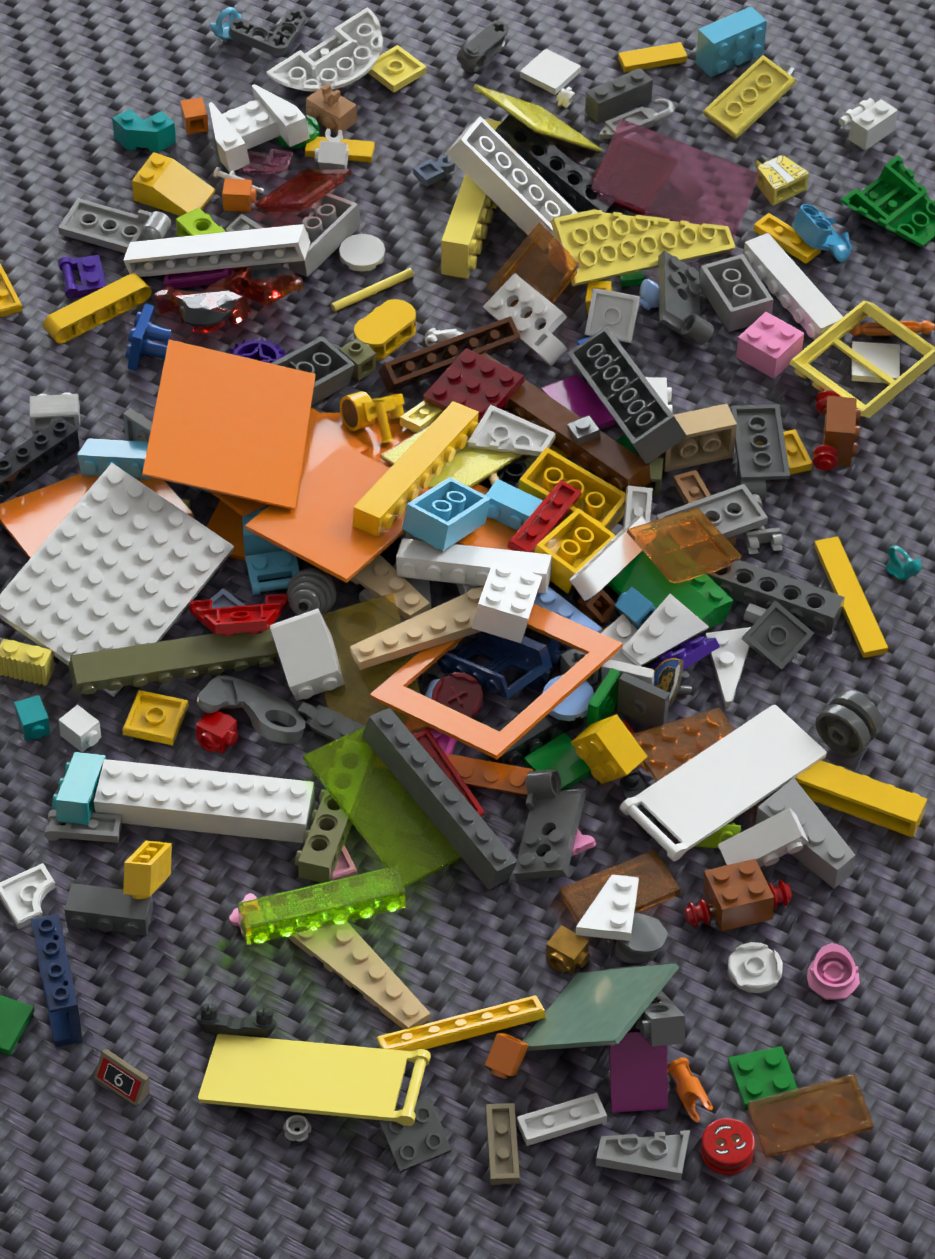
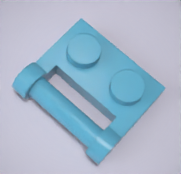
M286 550L245 556L253 596L260 595V592L286 589L291 578L260 583L259 581L293 576L299 572L296 556Z

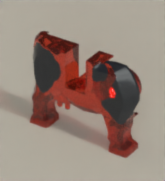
M277 263L235 267L233 271L237 274L222 278L210 285L204 292L175 290V288L169 285L155 293L154 298L160 314L168 311L174 312L180 317L181 323L185 322L192 326L194 332L204 334L222 328L226 324L227 318H229L232 324H237L248 318L251 311L246 297L269 306L295 290L299 293L303 288L304 282L289 269Z

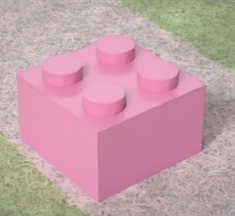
M765 312L738 337L736 357L775 379L790 365L791 359L802 351L804 333Z

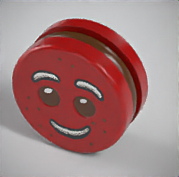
M723 1118L712 1122L706 1127L702 1135L701 1157L703 1162L709 1169L718 1174L735 1175L743 1172L749 1167L753 1159L755 1148L754 1135L746 1124L736 1119Z

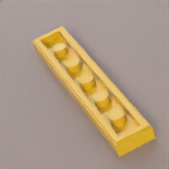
M839 537L814 541L815 551L834 593L845 597L843 614L862 657L867 658L886 654L888 646Z
M531 996L378 1036L377 1042L380 1049L400 1051L425 1050L546 1018L545 1010L537 996Z

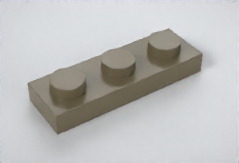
M514 1103L486 1104L490 1184H519Z

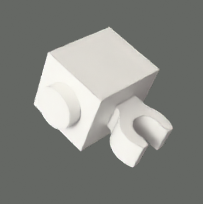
M327 128L325 132L327 141H320V148L315 150V162H318L320 170L346 172L349 148L347 143H341L343 139L342 130L338 131L337 137L332 138L330 136L331 131Z

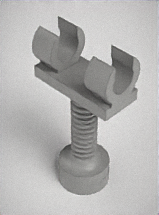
M752 494L760 507L763 508L761 497ZM763 525L755 528L756 531L746 532L745 544L747 545L749 555L759 553L757 548H760V543L771 542L773 551L783 550L781 545H784L780 534V528L765 529Z

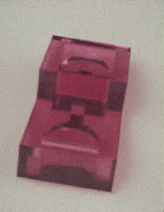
M272 148L269 154L249 151L250 164L243 167V172L252 174L285 172L288 170L293 152Z

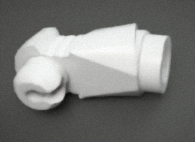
M432 328L425 334V344L429 347L464 333L457 331V329L440 331Z

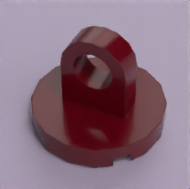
M459 672L449 674L450 676L441 678L433 688L431 699L472 719L477 716L483 707L484 701L483 691L478 681L466 673Z

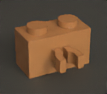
M327 84L306 98V115L312 116L318 123L338 134L339 130H342L343 133L357 122V105L342 97L339 90L332 91L331 85Z

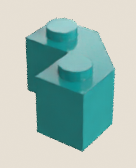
M131 108L112 117L114 138L127 150H136V147L149 148V152H160L176 143L175 122L162 111L145 120L139 117Z

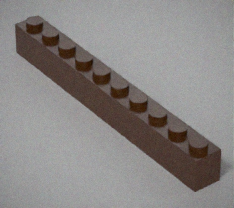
M483 352V353L480 354V355H482V356H484V357H486V358H488V359H490V360H493V361H495V362L501 364L500 362H498L497 360H495L493 357H491L490 355H488V354L485 353V352ZM526 380L501 408V410L554 432L556 438L552 445H555L565 455L571 456L584 468L590 469L600 479L606 480L624 493H626L627 486L644 487L651 482L650 464H646L643 459L602 431H600L601 437L578 445L569 433L567 424L579 420L581 417Z

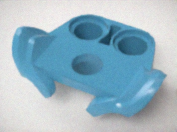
M803 204L800 207L792 227L809 246L815 249L831 251L836 260L840 262L845 261L851 253L852 244L849 242V233H842L840 237L832 228L831 224L836 223V218H828L824 212H820L809 204Z

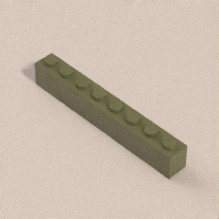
M269 628L255 635L241 632L234 636L225 637L214 633L75 654L70 656L69 669L74 693L82 692V694L88 695L101 689L114 691L127 685L140 687L153 681L166 683L179 677L192 679L199 674L205 673L217 675L224 670L234 669V671H243L250 666L256 665L268 667L276 663L279 654L271 629Z

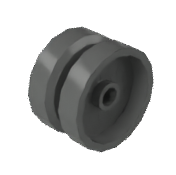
M843 690L816 717L815 726L823 742L833 751L843 756L857 757L882 731L884 722L877 707L867 697L852 690Z

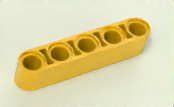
M129 274L48 315L43 321V329L57 343H65L144 303L151 296L152 290L137 274Z

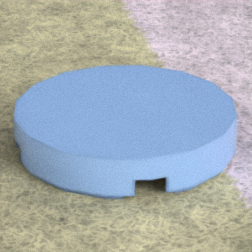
M562 676L550 680L545 685L543 693ZM585 680L557 705L549 715L564 721H574L575 718L580 716L581 718L587 716L588 703L594 695L593 688Z

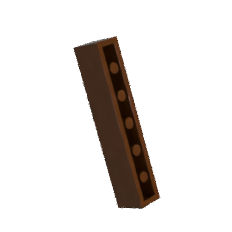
M510 316L388 361L379 370V375L387 392L390 393L445 372L466 348L478 354L485 352L491 355L513 347L520 339V334Z

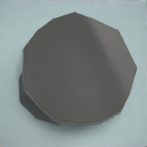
M634 913L631 940H617L614 946L616 958L624 963L631 964L642 963L648 960L652 961L664 948L668 932L658 919Z

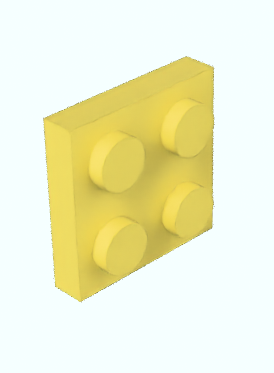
M397 45L379 55L376 64L368 73L392 92H396L425 75L427 67Z

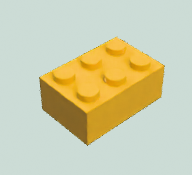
M578 508L540 541L533 553L552 555V575L550 581L568 594L575 588L570 582V578L616 535Z

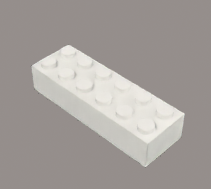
M481 116L463 131L445 153L543 251L550 246L552 239L555 237L550 221L556 217L578 213Z

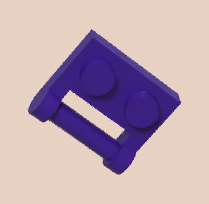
M99 255L75 259L62 257L58 260V266L63 273L65 281L64 292L67 298L85 297L106 286ZM73 270H78L81 286H77L74 283Z

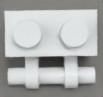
M869 98L858 103L855 109L846 111L843 117L839 119V124L841 126L849 124V140L863 150H867L895 130L898 110L882 99L875 103L873 99Z

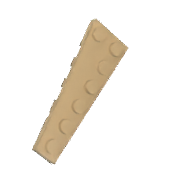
M380 554L350 579L356 585L361 584L367 588L369 594L383 601L385 605L407 620L430 610V602L404 577H397V571Z
M483 587L471 589L459 597L351 645L350 652L361 670L481 632L480 630L473 629L472 624Z
M331 904L288 931V938L311 957L315 956L324 963V967L327 970L338 974L350 988L354 987L363 994L365 1000L379 1008L384 1015L403 1030L420 1026L430 1020V1012Z

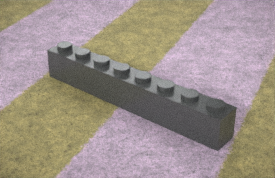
M388 708L370 716L362 737L486 888L490 890L508 881L517 864L515 857L392 709Z

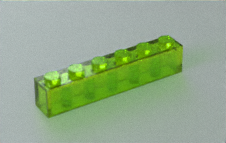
M393 866L238 903V917L247 945L263 943L282 936L288 937L295 933L308 930L313 931L320 927L343 924L346 921L368 918L375 914L388 911L393 912L404 908L405 888L397 867Z

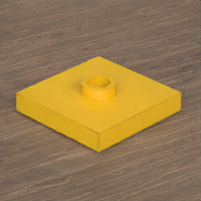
M138 690L122 729L123 735L173 746L189 706L188 700Z

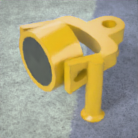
M361 391L342 397L339 403L342 420L351 431L372 426L377 417L382 436L381 443L394 441L391 436L386 412L389 411L390 419L400 418L405 414L402 405L404 404L403 394L371 399L366 392Z

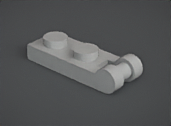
M51 810L48 813L47 821L49 825L45 827L44 837L52 841L65 838L118 843L122 826V815L92 813L87 825L57 821L56 810Z

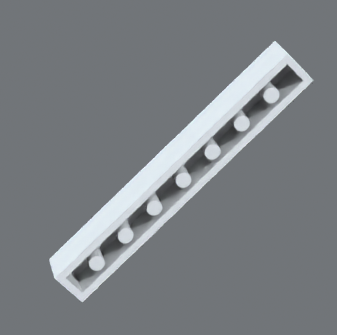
M304 224L138 241L130 242L124 257V263L129 274L135 273L139 277L305 261L310 240Z

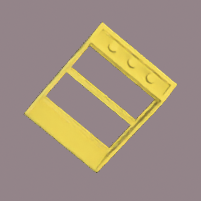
M864 300L789 362L790 365L796 368L794 372L804 379L807 377L813 381L812 386L820 391L831 390L838 393L840 397L855 398L810 365L811 362L832 345L837 347L889 385L866 405L857 399L856 408H861L860 417L870 418L935 364V347L875 304ZM867 316L924 355L923 358L896 380L839 340Z

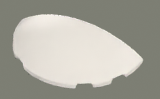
M367 7L334 28L335 35L305 54L301 50L268 70L266 74L274 81L286 87L302 91H317L327 84L331 85V90L347 86L366 75L376 64L383 47L380 23L375 14Z

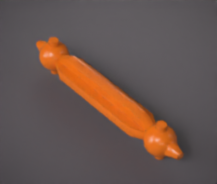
M924 320L921 323L916 321H899L916 334L919 332L929 334L935 330V324L928 320ZM867 322L864 325L859 323L848 332L855 337L860 336L862 333L867 336L894 335L877 322Z

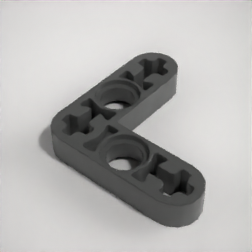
M299 9L289 10L274 32L243 19H233L230 22L228 33L231 38L273 56H284L304 28L306 15ZM287 30L290 31L292 34L286 35L282 33V31ZM259 35L262 36L264 39L258 40L255 39L253 36Z

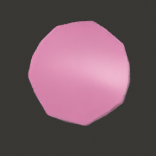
M830 943L823 946L808 968L807 981L809 988L825 1000L847 999L860 984L858 966H855L851 954L838 944Z

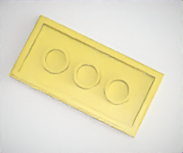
M762 55L703 110V115L734 139H737L796 84V79Z

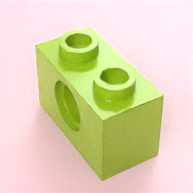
M199 207L176 218L178 237L225 232L221 226L212 221L209 214H205Z

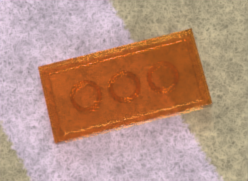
M652 850L562 887L559 892L577 923H579L611 875L639 877L634 913L680 895V887L656 851Z
M855 1074L748 1102L747 1105L766 1158L867 1131L874 1127Z

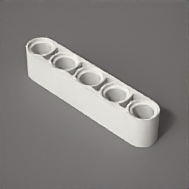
M643 516L635 518L570 578V582L583 600H588L633 560L656 537V534Z

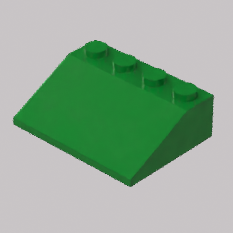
M668 537L645 547L608 583L619 596L633 587L652 602L656 609L671 594L709 626L708 629L725 622L733 599Z

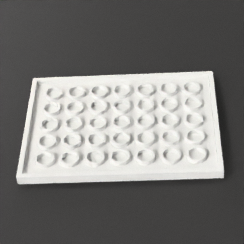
M111 463L0 594V619L39 646L51 649L53 655L68 666L71 655L159 642L189 606V602L193 601L232 553L234 546ZM120 689L114 691L103 690L114 697Z

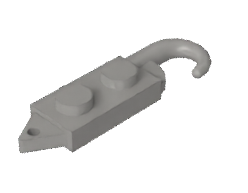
M658 99L654 101V104H663L667 106L666 110L657 113L650 108L642 106L605 121V127L599 133V139H615L617 141L619 136L623 138L632 132L638 133L653 127L655 123L671 117L675 112V106L669 100Z

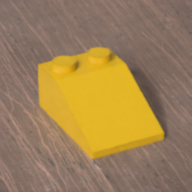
M154 152L132 180L134 201L179 216L198 207L202 210L215 193V189L176 160Z

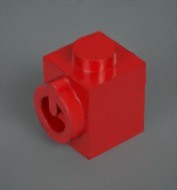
M219 711L211 714L205 713L196 724L197 742L207 751L214 752L216 750L224 754L228 747L233 746L238 739L237 720Z

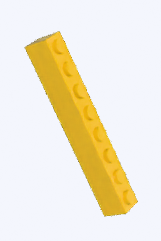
M453 401L354 506L352 526L377 537L386 529L388 530L398 515L401 516L404 513L407 504L416 499L423 488L426 489L434 476L441 473L443 467L447 462L453 460L459 449L465 447L479 424V412Z

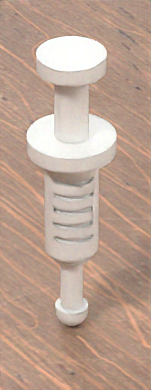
M216 167L213 174L214 178L219 176L224 179H244L236 176L234 171H231L229 174L222 172L220 167ZM252 185V189H256L259 193L264 192L263 188Z

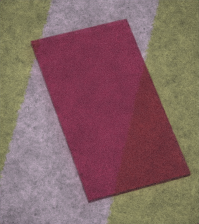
M620 118L591 190L661 218H667L669 221L680 222L683 220L689 221L691 224L701 225L706 223L728 226L734 239L760 173Z

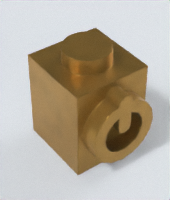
M561 925L546 944V960L548 964L558 972L564 973L567 971L574 975L579 967L583 968L590 958V953H588L589 940L584 936L576 935V932L574 933Z

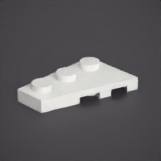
M490 405L467 443L468 447L539 456L546 447L550 448L556 437L552 431Z
M669 594L620 651L637 666L642 667L668 650L707 630L709 626L674 596Z
M611 875L576 926V935L630 941L639 877Z

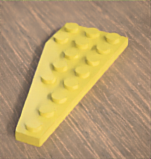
M595 209L556 217L550 221L572 286L657 268L658 255L663 251L676 256L680 261L684 262L732 251L736 248L729 227L722 225L691 224L689 221L683 220L676 222L669 221L667 218L643 215L628 216L622 215L619 212L604 213L602 210Z

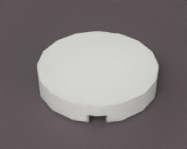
M356 234L346 238L341 243L339 257L341 262L348 265V268L351 270L370 271L375 269L379 263L381 265L384 262L385 247L383 242L375 236Z
M750 942L740 945L736 948L735 952L731 953L728 960V975L738 988L751 993H762L771 990L778 984L782 977L783 962L779 954L775 950L773 952L769 949L768 945Z

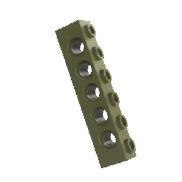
M345 740L341 750L337 749L334 757L335 767L334 769H329L326 779V790L322 789L319 795L318 803L320 806L318 810H313L311 829H306L303 850H298L296 854L295 866H298L299 878L330 884L333 872L341 856L343 845H345L374 768L375 752L370 745Z

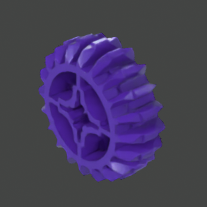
M252 338L250 342L243 339L242 345L235 343L234 349H229L228 353L267 363H273L286 356L285 350L281 349L279 344H273L272 340L265 342L263 338L260 341H255Z

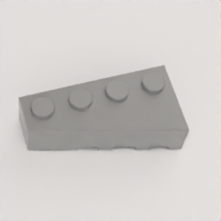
M321 190L318 195L319 200L317 203H313L311 213L302 221L310 240L305 261L288 262L289 270L308 277L340 247L341 243L361 226L359 205L357 203Z
M793 778L758 806L755 825L790 808L797 815L809 843L803 845V849L791 855L835 889L852 874L855 854L795 778Z

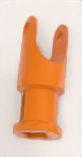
M679 1058L670 1062L667 1065V1075L672 1076L676 1084V1092L690 1118L698 1123L700 1118L695 1108L697 1099L699 1098L702 1105L709 1111L713 1110V1106L699 1079L694 1077L689 1069L688 1059Z

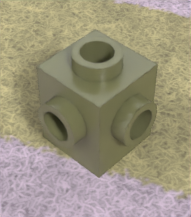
M356 338L339 349L342 354L355 364L352 376L356 380L360 381L377 370L376 353L368 344H364L360 339Z

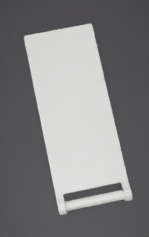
M772 705L635 797L623 801L620 810L625 815H630L668 852L667 856L672 861H677L689 849L787 784L791 779L824 759L827 752L778 706ZM642 804L681 843L675 845L637 807Z

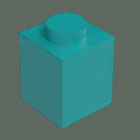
M39 695L14 702L16 718L25 741L39 739L50 734L49 719Z

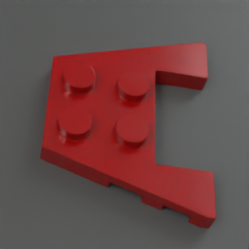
M286 593L265 595L266 604L213 608L212 599L190 601L189 607L190 613L213 633L230 637L241 632L255 635L268 630L270 625L276 621L289 605Z

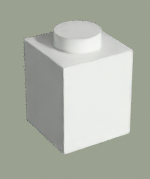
M76 705L59 719L61 736L82 753L90 746H94L101 738L99 721L79 705Z

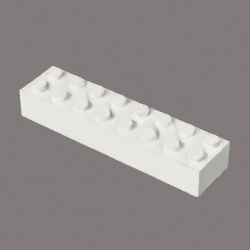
M104 759L95 794L94 807L95 813L122 815V823L303 843L306 829L309 830L314 807V782Z

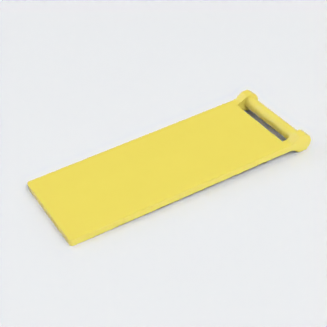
M218 1034L198 1100L200 1103L393 1121L403 1126H412L416 1118L414 1110L425 1066L429 1064L431 1054L424 1049L400 1051ZM407 1061L414 1063V1068L404 1107L402 1110L395 1111Z

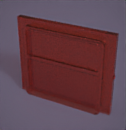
M351 169L302 170L256 202L255 205L257 208H263L264 212L303 211L342 184L345 178L352 174Z

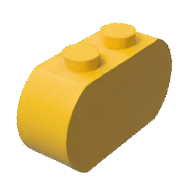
M398 299L387 300L355 324L354 340L358 338L364 344H368L376 353V361L383 360L415 335L416 312L413 306L406 301Z

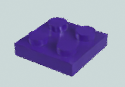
M704 636L695 640L690 638L678 645V648L675 650H668L659 656V660L651 665L655 670L663 661L678 658L684 660V670L720 646L716 638L705 639Z

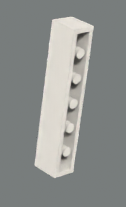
M769 233L745 242L743 255L759 279L780 300L782 306L785 309L787 308L795 321L801 324L809 337L816 340L843 318Z
M403 538L396 556L397 577L485 586L493 562L541 576L542 579L537 593L546 594L552 575V555L458 544H453L442 551L425 541Z

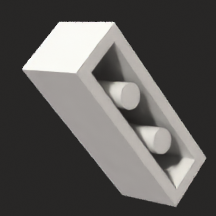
M788 808L719 843L718 846L727 865L756 859L759 867L763 865L770 866L779 861V857L787 853L793 854L803 849V845L809 843L797 815Z

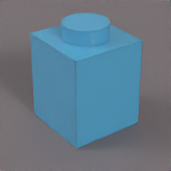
M633 587L627 592L622 593L615 604L620 616L623 614L636 629H639L656 610L654 604Z

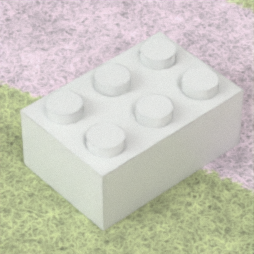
M493 562L477 606L472 628L521 643L542 577L529 571L512 568L507 564Z

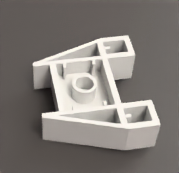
M255 84L252 85L254 101L231 109L226 113L221 114L212 102L209 103L220 161L229 172L250 164L247 149L281 136L289 147L310 139L306 117L295 105Z

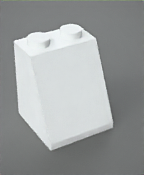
M319 609L270 625L289 688L296 701L308 699L313 695L345 685L332 635Z

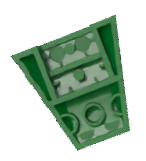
M898 154L884 165L879 178L861 192L855 188L842 198L840 203L888 232L923 248L935 238V200L931 201L927 196L928 191L923 185L920 186L916 182L914 173L910 168H905L902 164L903 159Z

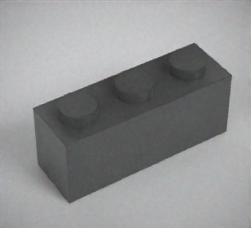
M638 68L586 91L585 112L599 124L652 100L653 80L641 68Z
M71 883L64 909L66 925L79 929L91 928L99 929L103 932L114 931L129 935L147 936L153 913L152 895L147 899H134L132 895L123 894L122 889Z

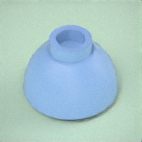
M644 279L640 286L639 294L641 299L639 304L649 311L650 308L659 307V286L649 279Z

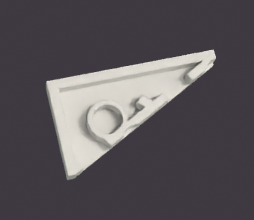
M751 627L710 632L705 635V639L716 638L720 646L709 655L725 708H730V704L734 700L737 684L740 681L745 659L749 651V645L742 640V637Z

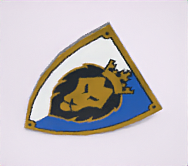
M678 658L667 659L654 670V686L670 693L668 711L677 694L690 695L692 692L691 685L684 684L689 677V673L683 670L684 660Z

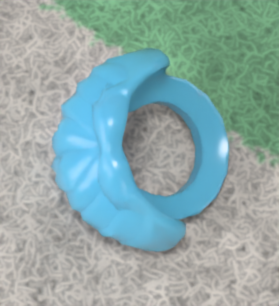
M232 7L226 8L219 14L216 23H210L215 36L223 40H234L228 33L230 22L233 19H242L241 14ZM231 14L229 21L222 25L224 18Z

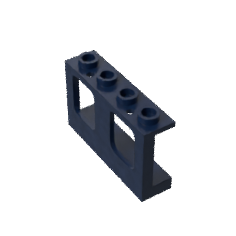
M483 631L475 633L476 638L455 653L450 654L447 652L437 661V665L442 672L447 674L455 672L466 673L474 677L481 688L506 699H509L553 667L546 645L524 636L522 642L519 643ZM475 654H483L493 659L484 667L467 661ZM510 667L527 673L509 687H507L505 677L500 674Z
M59 914L31 919L37 947V961L55 1047L83 1042L78 1004Z

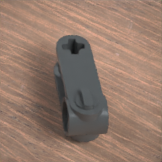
M494 21L473 39L465 43L456 57V60L460 62L461 68L467 72H477L485 63L505 47L506 41L504 38L509 31L508 25L502 21Z

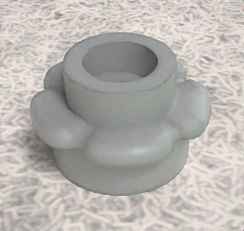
M301 1115L289 1117L283 1126L285 1137L289 1141L297 1142L305 1141L312 1129L307 1119Z

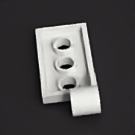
M516 273L483 306L498 321L511 316L520 334V340L549 366H552L567 351L564 344L552 334L567 316ZM519 300L514 307H510L513 301ZM532 311L530 317L524 318L527 312ZM542 323H546L543 329L538 330V327Z

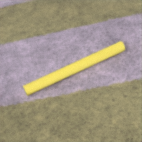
M409 268L331 303V309L334 312L414 277V272Z

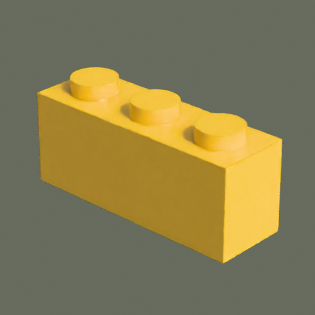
M145 841L124 862L123 894L132 895L134 899H147L171 875L172 843Z

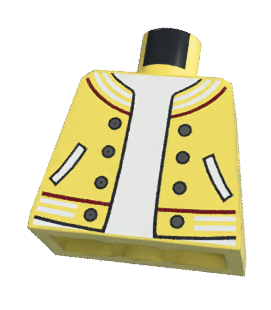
M780 155L769 160L767 157L761 156L756 160V185L771 205L774 206L807 190L809 172L787 157Z

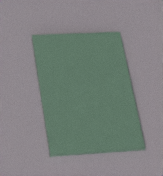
M674 963L577 973L545 1012L546 1018L538 1020L522 1040L529 1044L527 1051L618 1045L679 969V966Z

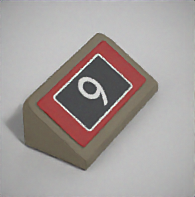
M104 1049L102 1051L95 1071V1079L134 1106H138L150 1093L148 1076L109 1050Z

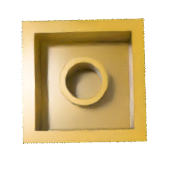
M617 714L591 724L571 742L576 754L586 762L591 769L593 777L600 781L601 784L628 775L648 757Z

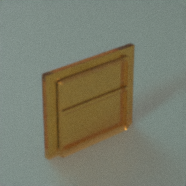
M539 222L489 282L487 287L495 294L516 273L553 303L576 276L577 269L581 264ZM519 300L513 301L510 307H514ZM532 311L527 312L524 318L530 317Z
M698 507L627 530V534L670 582L680 583L729 567L732 562L741 560L742 557Z

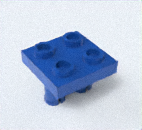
M145 304L142 312H137L134 322L136 327L130 330L128 342L131 344L128 345L125 358L129 359L128 369L137 371L141 358L145 355L165 360L168 340H170L172 330L152 324L154 306ZM151 340L159 341V342L165 343V344H167V345H163V344H160V343H156V342L151 341Z

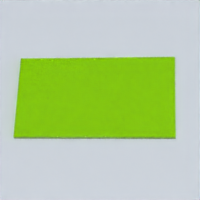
M365 727L303 756L304 761L402 888L462 858L362 737Z

